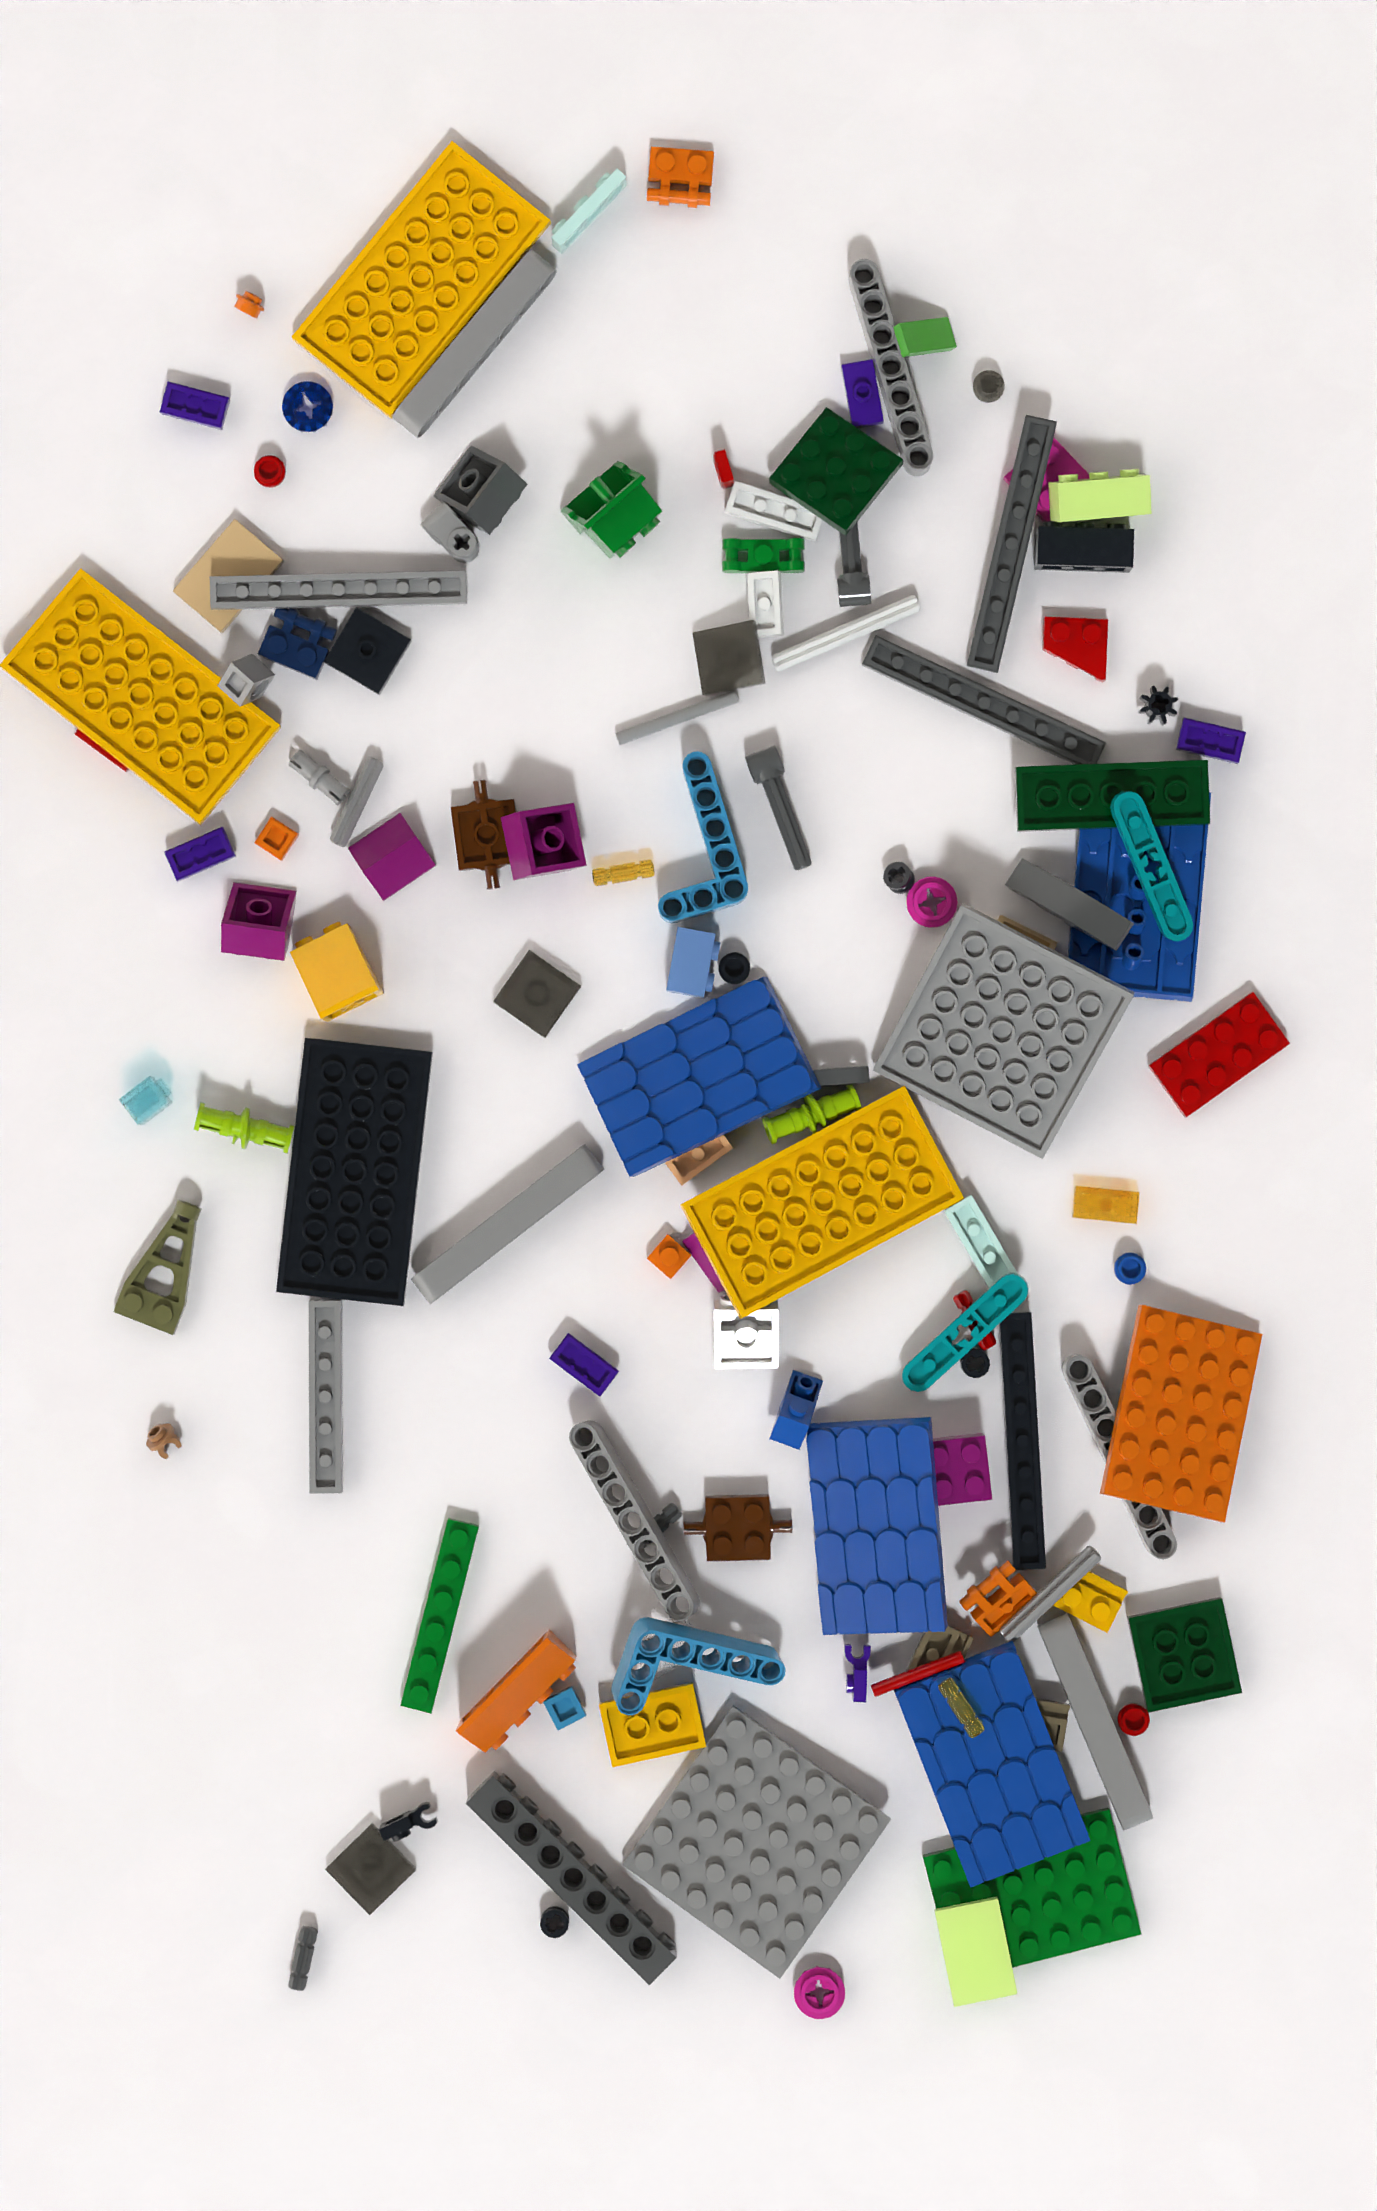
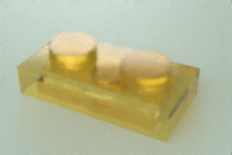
M1075 1186L1072 1218L1137 1224L1140 1192Z

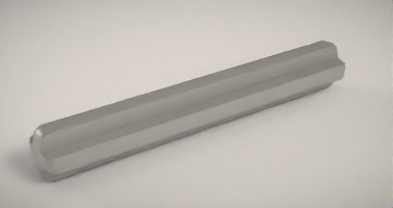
M1087 1546L1000 1628L1001 1635L1008 1642H1015L1101 1560L1097 1550L1092 1546Z

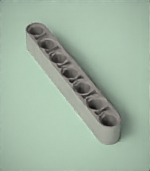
M534 250L527 252L394 412L393 418L415 437L420 438L551 283L557 273V269Z
M860 259L852 265L850 270V290L871 359H873L876 377L900 457L903 459V467L910 475L922 476L930 469L933 460V450L905 357L901 355L893 328L895 323L879 270L873 261ZM860 271H866L871 275L872 280L868 283H861L856 279L855 275ZM874 301L880 305L881 310L878 313L872 314L866 311L864 305L867 302ZM881 331L886 332L890 337V341L886 344L877 343L873 335ZM886 362H894L898 365L899 371L896 374H887L882 366ZM896 392H902L907 395L908 402L904 405H898L893 402L891 396ZM905 422H911L916 425L917 433L906 435L902 432L900 426ZM916 452L922 453L926 457L927 462L922 466L914 465L910 460V455Z
M584 1144L412 1277V1282L429 1304H432L604 1170L603 1166L586 1144Z
M1070 1355L1062 1364L1063 1376L1106 1464L1112 1432L1107 1436H1101L1098 1433L1097 1427L1103 1419H1110L1114 1426L1116 1412L1092 1362L1082 1355ZM1075 1361H1083L1086 1367L1084 1375L1080 1378H1073L1070 1374V1366ZM1092 1389L1097 1390L1100 1396L1098 1404L1093 1407H1087L1083 1400L1085 1393ZM1123 1499L1147 1551L1154 1557L1163 1560L1173 1556L1177 1550V1541L1162 1508L1153 1507L1155 1512L1154 1518L1150 1522L1144 1523L1140 1521L1139 1512L1143 1507L1149 1505ZM1165 1535L1169 1541L1167 1548L1164 1551H1155L1153 1541L1156 1537Z
M590 1420L576 1424L569 1433L571 1446L666 1613L676 1621L688 1619L697 1612L700 1606L698 1594L604 1429L599 1423ZM583 1428H588L592 1432L593 1440L591 1444H586L582 1441L580 1434ZM599 1455L604 1456L609 1462L607 1472H602L597 1468L596 1460ZM614 1484H619L624 1488L625 1496L623 1500H618L613 1496L612 1487ZM630 1512H635L640 1516L641 1524L639 1528H634L629 1524L628 1515ZM646 1540H651L656 1544L657 1553L655 1556H650L645 1552L644 1543ZM662 1568H667L672 1572L673 1581L671 1584H666L661 1580L660 1571ZM678 1596L686 1598L689 1602L688 1612H682L677 1608L676 1599Z
M1066 1613L1038 1625L1042 1640L1123 1831L1153 1819L1149 1805L1068 1614Z

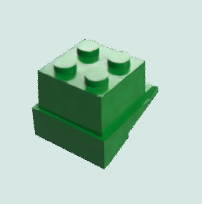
M617 461L600 477H596L584 491L560 512L579 534L584 531L609 558H612L615 554L621 558L636 544L633 538L639 533L645 537L661 522L657 517L662 510L641 484L646 478L641 473L630 469L626 464Z

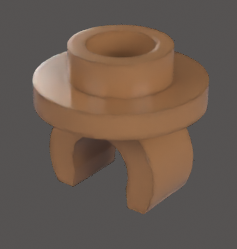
M169 1423L154 1426L147 1435L146 1446L151 1451L157 1450L164 1459L169 1457L164 1448L166 1444L173 1443L177 1448L182 1447L179 1437L174 1433V1427Z

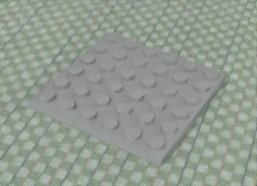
M961 903L878 1058L873 1071L1043 1159L1135 992L982 912Z
M733 1705L706 1744V1747L703 1748L629 1854L623 1866L781 1979L891 1821V1818Z

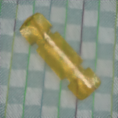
M650 859L639 861V864L631 862L609 866L610 869L602 867L592 870L595 886L608 885L607 882L611 881L614 884L637 880V877L642 876V879L649 878L655 874L653 861Z
M953 1678L945 1679L938 1685L939 1691L944 1698H948L947 1703L960 1723H964V1729L969 1737H977L985 1730L983 1724L978 1717L975 1718L976 1714L962 1692H958L959 1687Z

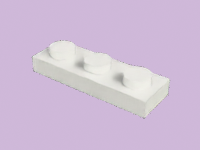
M737 481L734 482L725 510V514L813 542L817 540L823 521L793 499Z

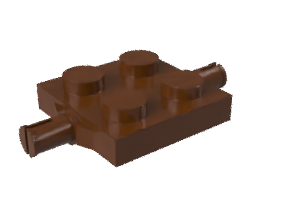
M480 780L482 793H480L479 781L473 782L476 801H472L467 805L451 807L459 871L474 869L485 871L487 890L493 889L491 877H493L494 888H500L498 869L510 865L501 817L516 813L514 799L500 801L488 799L487 781Z
M769 1494L705 1496L706 1512L703 1522H683L684 1536L703 1535L706 1543L707 1561L771 1560L770 1543L773 1533H793L792 1519L773 1520L770 1512Z

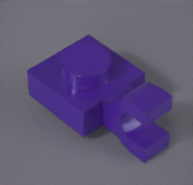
M844 1644L845 1657L853 1664V1674H847L846 1693H852L853 1702L866 1703L867 1660L870 1657L871 1646L864 1645L863 1654L860 1657H854L851 1654V1644Z

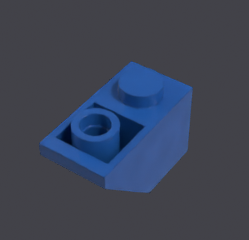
M795 1370L792 1371L772 1428L770 1440L800 1450L812 1420L823 1380Z

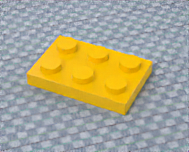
M693 1682L650 1691L643 1709L635 1715L621 1713L614 1699L599 1702L612 1767L706 1747Z

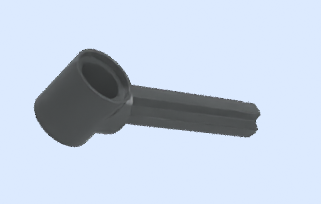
M857 521L846 536L839 532L843 574L837 578L840 607L871 604L869 575L862 572Z
M774 745L745 756L754 783H757V785L762 783L793 868L801 870L810 866L812 861L780 776L784 775L785 770L776 746Z

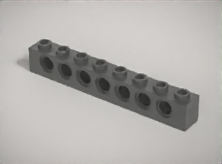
M494 1771L467 1798L466 1805L650 1986L677 1958L674 1940L664 1931L659 1934L651 1926L654 1922L650 1916L642 1909L636 1911L628 1903L631 1900L630 1897L619 1886L614 1889L606 1881L608 1878L606 1873L597 1864L594 1863L590 1866L582 1858L585 1855L583 1850L573 1841L568 1844L560 1836L562 1830L550 1818L545 1821L537 1813L539 1807L528 1796L522 1798L514 1790L516 1788L515 1783L506 1774L498 1775ZM501 1800H508L513 1804L514 1811L508 1815L501 1814L497 1810L496 1804ZM523 1823H532L536 1827L537 1833L532 1837H525L520 1833L519 1827ZM552 1845L558 1848L560 1855L554 1860H549L543 1856L542 1849ZM570 1868H576L582 1872L583 1878L578 1882H570L565 1877V1872ZM593 1891H600L605 1895L606 1900L600 1905H594L588 1900V1895ZM619 1913L624 1914L629 1922L624 1927H616L611 1923L610 1919L612 1916ZM640 1936H645L650 1939L652 1944L646 1950H639L634 1946V1940Z

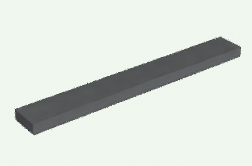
M1030 415L1025 416L967 667L994 673L999 671L1057 421Z
M875 635L862 663V666L1074 765L1097 764L1106 745V742L877 635Z

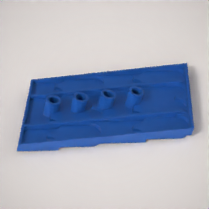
M1209 792V800H1210V801H1211V792ZM1208 825L1155 827L1193 921L1191 934L1181 941L1169 940L1160 932L1118 828L1079 830L1074 887L1130 920L1134 925L1117 951L1070 926L1067 957L1135 992L1133 997L1192 1002ZM1144 851V855L1148 858V865L1144 867L1145 872H1152L1156 882H1158L1155 868L1159 866V862L1152 861L1147 851Z
M767 977L752 980L717 999L714 998L664 1024H659L577 1064L629 1177L638 1176L821 1089Z
M931 1417L810 1423L806 1442L811 1479L809 1484L815 1530L814 1544L823 1635L945 1632L948 1627Z
M1013 1641L964 1659L965 1663L894 1690L970 1888L984 1883V1881H989L1012 1872L1015 1869H1020L1043 1860L1045 1857L1048 1858L1071 1849L1076 1845L1091 1841Z

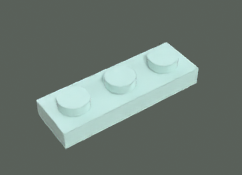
M618 168L611 175L608 172L605 173L596 183V191L590 197L586 195L582 197L573 209L575 213L568 220L565 218L560 220L553 228L552 246L561 254L627 186L626 176Z
M972 1195L943 1211L988 1288L1006 1274H1018Z

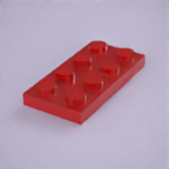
M1251 992L1152 1062L1148 1067L1184 1118H1186L1288 1046L1290 1042L1255 993Z

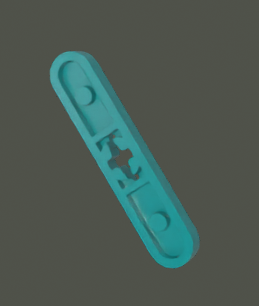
M1130 791L1120 792L1111 801V814L1162 935L1169 940H1184L1192 932V917L1146 805L1137 793ZM1144 851H1147L1152 861L1159 862V866L1155 868L1158 882H1156L1152 872H1145L1144 867L1148 865V858L1144 855Z
M1009 1273L992 1285L907 1363L902 1373L905 1386L911 1391L921 1392L933 1385L1023 1303L1029 1291L1025 1278L1020 1274ZM975 1320L979 1322L971 1332L973 1337L971 1340L965 1337L956 1344L952 1343L960 1332L958 1329L959 1325L967 1327Z

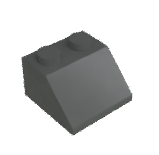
M471 445L433 496L441 503H446L457 515L472 526L490 535L499 526L502 518L513 503L520 498L522 491L528 484L505 462Z

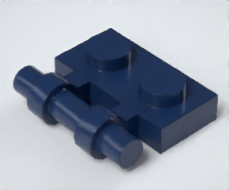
M296 608L276 609L274 617L283 620L284 625L282 629L269 625L257 653L258 656L318 680L324 666V660L329 654L328 649L319 646L320 640L324 637L333 641L337 629L328 626L327 621L320 618L314 620L300 614L301 611ZM295 626L311 632L308 641L292 634Z

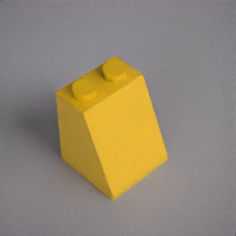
M340 921L324 928V935L314 940L312 936H308L294 944L296 949L290 952L320 1018L326 1022L384 994L350 925L347 923L341 925Z

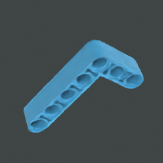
M699 751L692 752L684 758L683 775L715 879L663 895L659 901L658 909L661 918L668 923H678L738 905L744 901L748 893V883L711 761L706 754ZM693 760H701L705 764L706 770L701 775H692L688 770L689 763ZM703 790H709L714 794L715 801L709 806H703L698 802L697 795ZM715 820L720 821L724 826V832L717 837L709 835L706 831L707 824ZM721 851H728L732 854L734 861L728 867H721L715 861L716 855ZM731 881L740 883L743 888L742 894L737 898H731L726 895L724 888L727 883ZM702 890L708 891L712 896L711 904L707 907L698 906L694 901V896L697 892ZM668 900H677L682 906L681 912L676 916L667 915L663 910L664 904Z
M644 1617L637 1620L631 1628L612 1683L611 1692L621 1713L635 1715L643 1709L660 1660L764 1685L778 1684L783 1680L786 1669L778 1652L771 1646ZM648 1634H655L650 1640H642ZM685 1641L682 1646L673 1648L676 1642ZM715 1648L712 1653L702 1655L706 1649ZM745 1655L740 1661L732 1662L735 1657ZM774 1662L770 1668L762 1669L766 1663ZM638 1663H645L640 1669H632ZM634 1692L631 1697L622 1698L624 1694Z

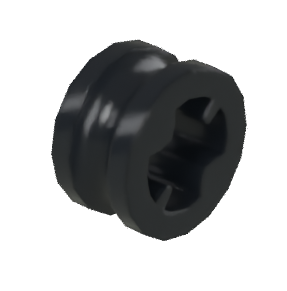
M894 862L886 867L883 879L891 891L903 894L913 887L915 875L905 863ZM897 873L904 876V880L901 883L893 878Z
M971 1349L961 1358L960 1366L967 1376L980 1378L988 1372L990 1360L983 1351ZM972 1355L975 1358L981 1356L984 1363H980V1365H983V1368L980 1371L975 1369L969 1371L966 1364H970L967 1361L969 1356Z
M552 1906L543 1912L540 1927L546 1936L559 1938L568 1930L569 1916L563 1908ZM555 1914L561 1916L560 1922L564 1921L563 1926H557L555 1930L548 1928L550 1922L546 1923L545 1920L547 1918L552 1919Z

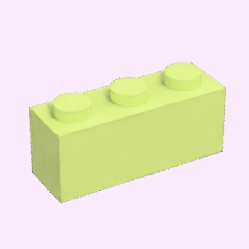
M1139 469L1120 470V476L1109 477L1108 471L1090 472L1089 479H1078V474L1058 475L1059 481L1048 482L1050 521L1067 522L1152 514L1150 475L1139 474Z

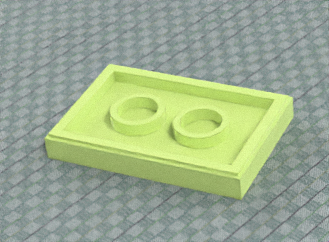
M998 1897L934 1909L954 2007L1016 1995L1017 1989Z

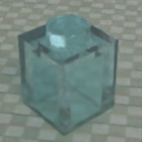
M151 1076L119 1099L137 1125L141 1126L173 1103L169 1098L172 1091L163 1079L156 1080Z

